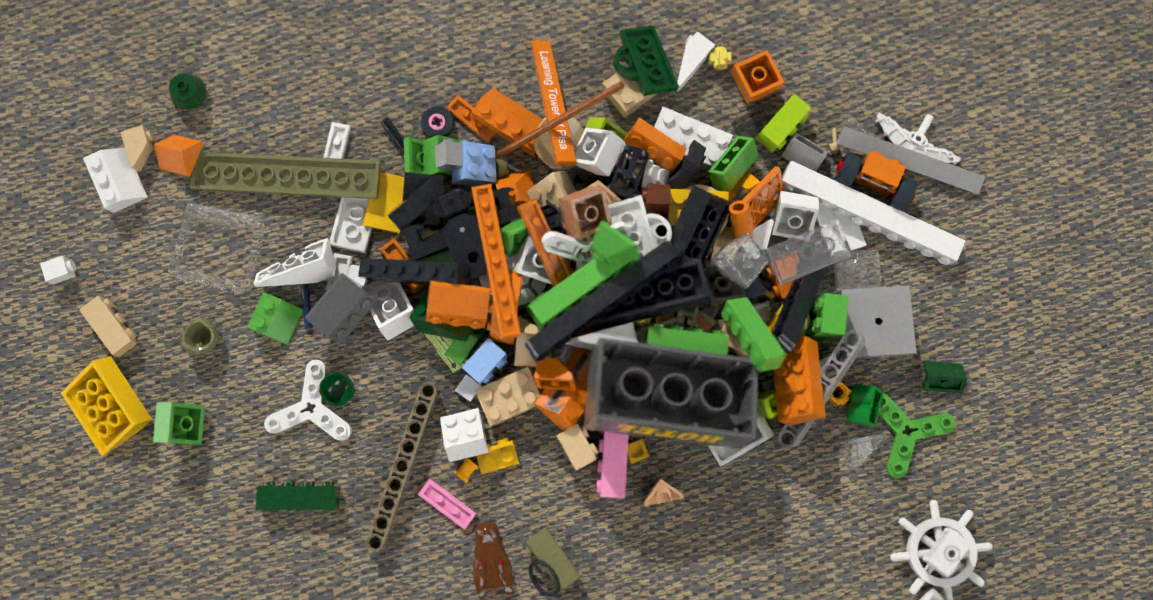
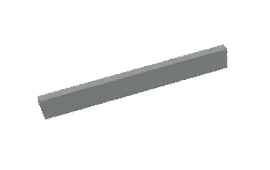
M845 126L842 127L836 143L865 155L870 151L880 152L885 158L900 161L901 165L906 166L905 169L974 194H979L985 176Z

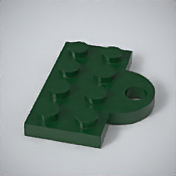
M655 26L621 29L619 36L623 46L616 51L613 58V66L616 72L625 79L637 80L643 96L677 91L679 85ZM620 61L625 62L628 66L621 65Z

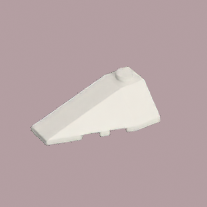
M326 238L305 247L306 251L303 254L296 256L293 253L284 263L277 262L258 272L254 280V286L308 284L330 280L334 277L336 270L330 241Z

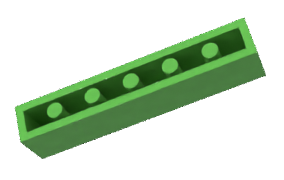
M594 258L530 304L529 307L545 328L638 260L608 264L605 261L600 262Z

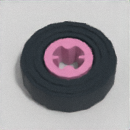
M440 106L430 107L422 115L421 128L429 138L436 135L448 137L453 131L454 119L446 108ZM436 119L443 121L439 127L432 124L435 123L434 120Z

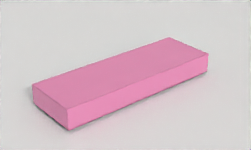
M431 479L427 481L418 493L421 498L464 530L477 514Z

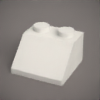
M585 128L574 151L576 157L575 165L596 175L610 176L626 142L611 130Z

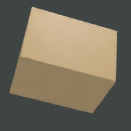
M518 317L521 336L515 337L514 366L536 367L537 362L526 349L525 343L542 329Z

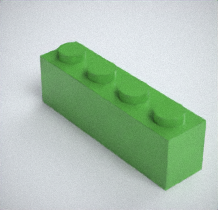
M748 298L727 300L721 315L757 370L762 372L780 368L786 354Z
M653 324L652 327L647 328L646 344L727 355L729 335H724V331L712 330V333H704V329L692 328V331H685L684 327L672 326V329L664 328L665 325Z

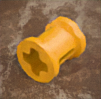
M465 458L460 468L454 470V473L466 483L469 481L468 478L474 470L479 469L469 458Z

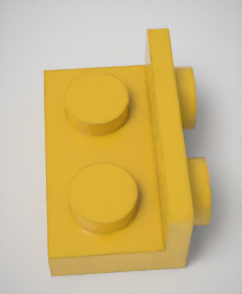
M506 438L497 441L498 445L490 447L487 444L489 453L477 455L481 474L520 464L514 442Z

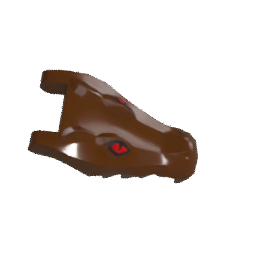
M492 522L481 523L475 528L476 546L473 564V579L479 599L485 598V591L505 588L506 595L513 594L512 567L499 538L498 527Z

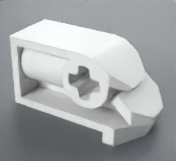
M648 160L640 193H642V190H646L647 184L666 185L670 172L654 165L653 160Z

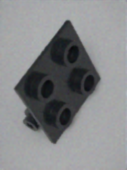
M546 199V205L540 208L549 228H551V232L567 235L563 225L562 212L556 205H553Z

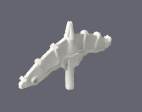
M881 113L877 114L876 123H880L884 131L883 136L887 135L893 144L946 163H952L954 166L960 161L961 158L954 155L953 152L934 147V145L928 143V139L924 134L934 118L932 115H926L918 131L909 132L906 129H902L890 117Z

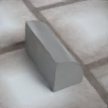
M795 133L781 157L816 172L828 151L800 134Z

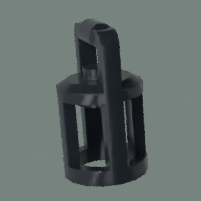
M625 145L609 189L617 195L633 198L637 192L650 154L640 148ZM626 154L631 156L632 158L627 170H621ZM637 159L643 160L638 176L633 172ZM617 177L625 184L635 183L633 191L628 192V190L621 187H615L614 184Z

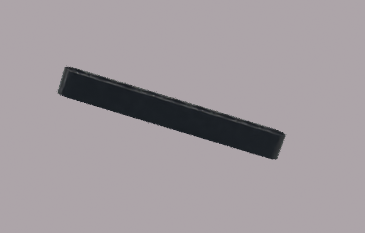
M664 241L527 340L525 343L526 349L536 362L544 360L674 266L681 259V255L670 241Z

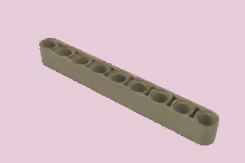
M430 382L423 383L419 388L366 539V547L371 552H378L385 548L439 393L438 388ZM427 387H433L434 393L430 397H426L424 394V390ZM421 405H426V414L419 415L418 408ZM418 423L421 430L418 434H413L411 428L414 424ZM408 442L414 444V450L411 453L405 451V445ZM401 461H406L408 465L407 470L401 472L398 468ZM396 479L401 482V488L398 491L392 488V482ZM389 498L394 501V507L391 510L385 506V502ZM381 518H385L388 522L385 529L379 526ZM374 537H378L381 540L379 548H375L372 545Z

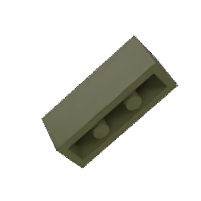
M546 527L526 541L528 545L525 548L531 556L535 555L539 560L545 561L554 569L560 581V591L580 578V574ZM537 564L543 573L547 571L551 577L549 582L556 589V582L551 572L543 565Z

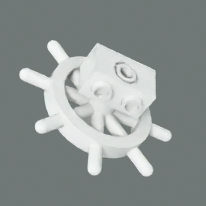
M931 500L932 518L921 522L916 527L905 518L899 519V524L911 533L907 542V552L893 553L890 558L892 561L908 560L912 570L918 576L909 589L911 594H916L922 585L927 582L943 587L945 600H953L951 586L958 585L967 578L978 586L985 584L984 580L974 573L973 570L977 562V552L989 551L993 546L989 542L976 544L973 536L965 527L973 517L971 510H967L958 522L948 518H940L938 502ZM942 526L949 527V528H945L944 531L942 532ZM934 528L936 542L924 533ZM921 540L930 549L918 550L919 541ZM920 558H923L922 560L927 563L925 568L922 567L919 561ZM965 558L964 563H961L960 560ZM935 569L938 573L941 574V578L934 577L930 574Z

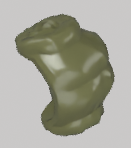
M198 317L184 331L181 347L188 353L200 356L202 353H210L219 341V335L216 331L217 326L212 324L210 320Z

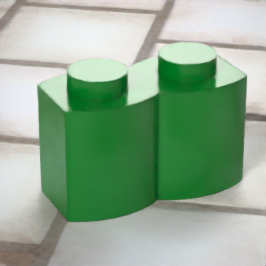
M855 384L850 393L851 403L846 410L847 421L855 425L874 428L878 420L883 390L876 386Z

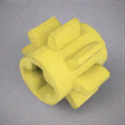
M725 47L714 48L708 56L709 65L713 64L716 70L727 68V64H730V61H732L731 52H727Z

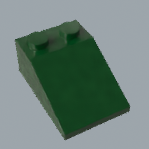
M427 288L409 317L416 330L420 333L466 342L474 328L462 325L452 326L445 323L433 324L426 321L430 288Z

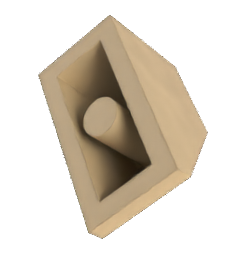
M143 125L120 132L130 167L136 171L142 169L154 148L152 143L154 141L153 133Z

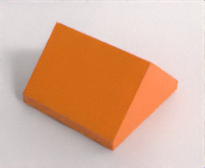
M172 135L155 143L154 147L159 168L190 177L204 143L178 135Z

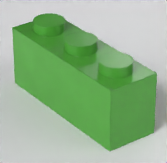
M737 136L708 171L714 189L730 192L759 156L754 138Z

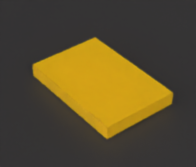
M380 173L378 199H369L363 226L399 234L400 230L389 219L388 214L403 200L404 177Z

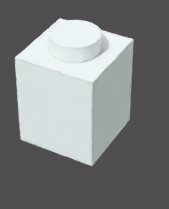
M60 256L40 263L45 281L51 284H57L76 277L74 273L76 266L67 257Z

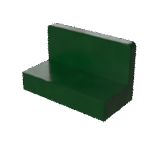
M924 361L923 366L926 373L922 386L924 391L963 393L967 376L962 364Z

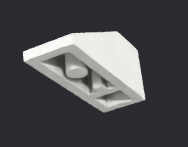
M698 31L694 36L690 35L684 43L686 47L677 82L679 85L678 92L708 58L715 46Z

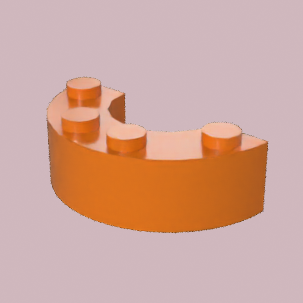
M508 270L518 315L523 275L516 273L515 270ZM490 301L489 313H492V319H488V338L492 342L515 345V337L501 340L494 302Z

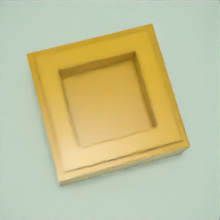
M643 439L628 444L627 454L631 464L649 457Z

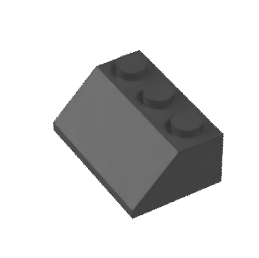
M341 273L306 315L305 319L327 337L342 344L378 299L366 287Z

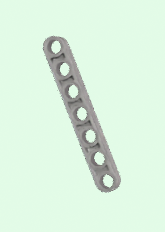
M854 330L846 332L821 369V380L825 386V393L823 394L824 406L865 345V337ZM857 335L858 343L851 345V337ZM842 352L847 353V359L844 362H841L839 359ZM834 368L836 376L831 379L829 377V370ZM815 420L805 422L801 428L797 424L791 426L785 424L778 436L781 446H798ZM789 433L793 437L791 444H788L786 441V436Z

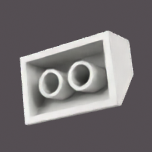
M125 148L99 150L83 158L102 204L108 211L115 213L148 198L137 171L130 167Z

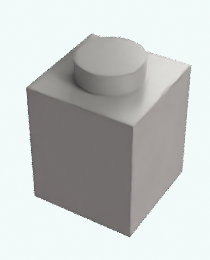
M445 139L442 143L435 145L436 168L454 170L463 166L462 143H456L452 139Z

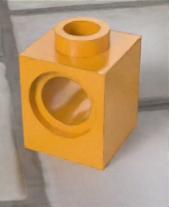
M840 381L836 387L840 393L839 397L836 398L831 395L828 400L834 407L843 406L850 399L848 395L851 393V390ZM822 385L823 394H824V393H825V386Z

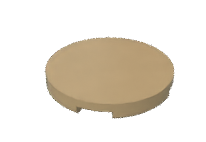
M546 117L540 123L538 128L547 123ZM572 117L567 121L575 151L584 130L581 124ZM549 131L534 139V146L539 159H542L551 169L563 171L574 167V165H556Z

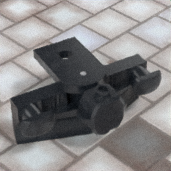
M504 187L493 192V197L498 206L496 212L499 226L521 217L516 204H513L509 195L510 192L515 190L514 188ZM457 189L435 199L432 206L435 215L449 222L445 227L423 239L419 229L424 228L421 224L410 225L399 232L397 238L405 237L409 246L407 251L412 261L449 248L455 263L471 268L470 280L488 273L477 214H467L472 202L469 192ZM472 251L477 252L480 256L476 263H472L468 259V255Z

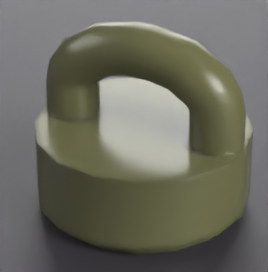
M495 159L496 178L509 175L510 169L505 161Z

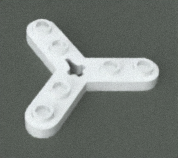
M616 222L611 225V227L624 236L627 235L629 238L630 229L625 222ZM552 231L546 233L542 238V244L546 251L576 260V271L594 259V253L590 246L595 236L587 241H583Z
M312 360L307 364L302 400L269 415L265 419L264 426L268 432L277 434L307 420H311L337 440L344 441L350 437L352 428L349 423L322 404L323 398L319 392V385L321 380L326 377L327 371L326 365L322 361ZM309 403L316 405L313 413L310 411L301 412V410L308 408Z

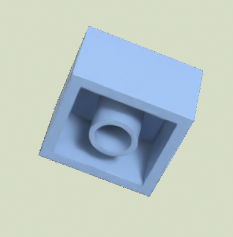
M468 141L459 142L462 143L463 166L452 170V184L476 187L497 183L495 146Z
M488 338L462 368L481 386L487 385L495 378L493 374L498 369L501 371L507 365L508 356Z

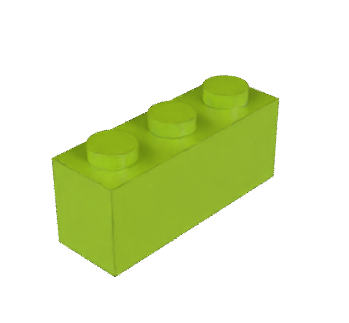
M794 93L755 139L771 153L776 148L780 150L787 143L785 138L788 135L792 137L798 130L796 125L798 123L803 124L809 117L807 113L811 107Z

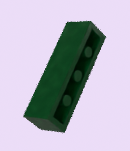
M263 482V486H257L256 510H339L340 486H334L335 482H322V486H315V482H303V486H295V482H283V486H275L276 482Z

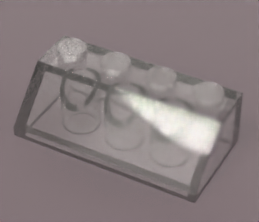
M839 219L762 249L766 262L779 285L853 256Z

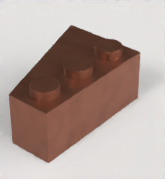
M647 184L646 190H642L641 195L646 213L657 214L666 219L669 216L670 185ZM659 225L656 228L657 235H666V227Z

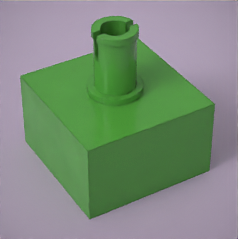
M157 402L153 442L201 445L205 405Z

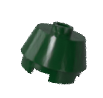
M178 74L169 83L170 100L176 107L185 110H191L202 105L206 98L205 83L196 75Z

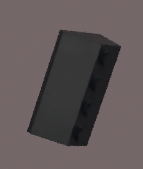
M693 185L672 230L670 243L681 255V259L675 265L701 259L702 268L704 267L726 220L729 206L732 202Z

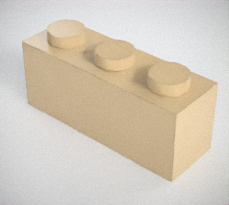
M97 296L80 308L79 311L110 353L120 357L138 343L135 339L137 335L130 327H126L124 324L126 320L120 313L114 311L113 307L115 306L109 298Z

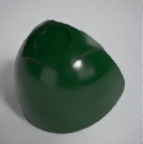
M332 372L321 380L319 392L324 401L330 406L341 407L353 397L355 387L347 375L340 372Z

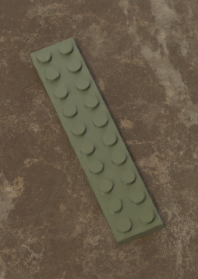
M200 152L192 170L190 189L378 199L381 161Z

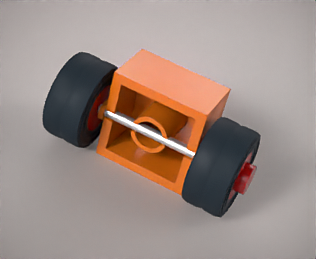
M870 151L864 159L848 152L843 160L839 161L835 169L837 172L834 178L835 181L848 187L853 182H856L885 196L891 193L888 205L902 212L907 209L909 204H912L916 196L915 191L918 184L916 181L902 176L906 166L901 165L900 161L885 158L882 153Z

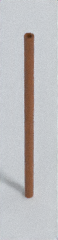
M622 81L617 82L495 152V159L502 158L625 88Z

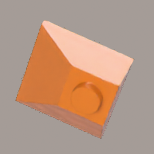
M530 169L496 178L497 183H494L496 190L504 187L515 189L509 195L513 204H516L517 207L531 200L527 194V191L534 186Z

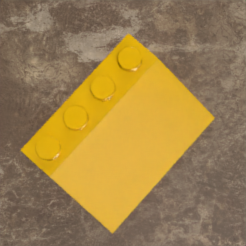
M111 356L93 360L61 392L101 456H105L128 440L152 420Z

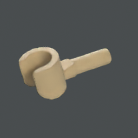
M832 128L833 143L828 144L829 154L838 153L840 145L836 144L838 140L836 128Z

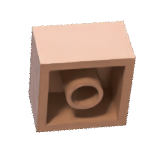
M590 186L558 198L567 236L581 239L597 232L602 220L610 226L612 225L604 188Z

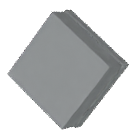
M909 286L842 289L839 291L838 294L849 296L846 332L854 330L865 337V345L856 359L907 356L917 353ZM857 335L851 337V345L858 343ZM846 352L841 353L842 360L847 359Z

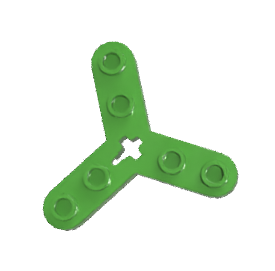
M883 393L878 416L895 433L886 465L889 476L892 478L904 477L909 467L916 439L951 432L955 428L954 418L949 414H939L910 420L891 398ZM905 426L908 429H917V431L909 433V437L902 432V430H905Z

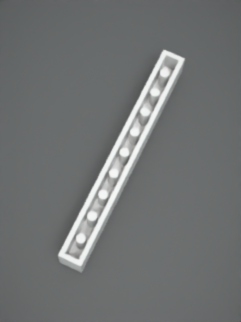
M793 161L787 165L782 176L783 190L785 192L818 197L820 208L831 209L834 211V214L840 217H849L853 223L869 227L870 231L880 232L892 241L902 242L905 247L915 248L921 251L922 255L934 257L942 264L951 265L958 261L965 240Z

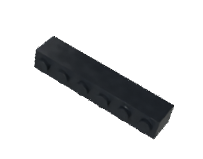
M361 258L358 277L378 282L430 285L431 281L469 286L471 268L460 263Z

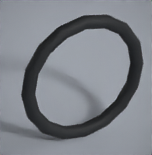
M533 560L529 564L528 569L533 585L546 596H556L560 592V581L556 572L545 561ZM534 564H541L551 572L556 582V590L554 592L545 591L536 582L532 571Z

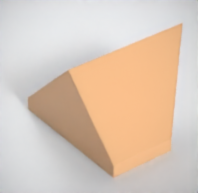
M658 479L643 504L644 506L683 499L684 496L662 479Z

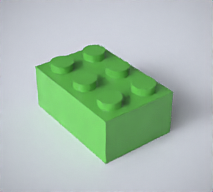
M824 293L813 301L809 311L811 322L806 332L809 334L810 339L833 342L845 335L848 295Z

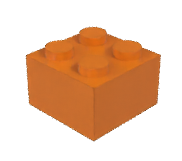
M768 50L735 64L731 71L747 105L781 90L784 84V80Z

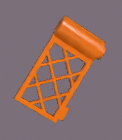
M775 166L742 201H735L730 204L729 213L734 239L737 242L747 243L753 238L754 228L776 208L780 191H784L780 167Z

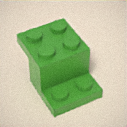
M440 135L426 140L405 138V172L444 176V178L452 177V170L436 168L435 145L442 143L445 139H452L456 143L462 140Z

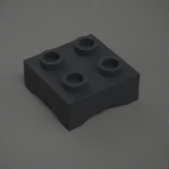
M693 140L689 146L688 155L675 168L674 175L667 181L666 185H670L671 189L687 188L692 181L691 177L693 175L697 176L702 168L701 165L706 158L704 155L706 147Z

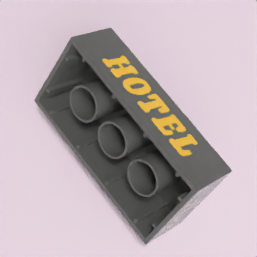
M600 337L590 351L584 429L741 449L756 439L758 370L750 358Z

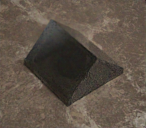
M735 264L703 268L711 301L710 305L722 311L727 300L747 297Z

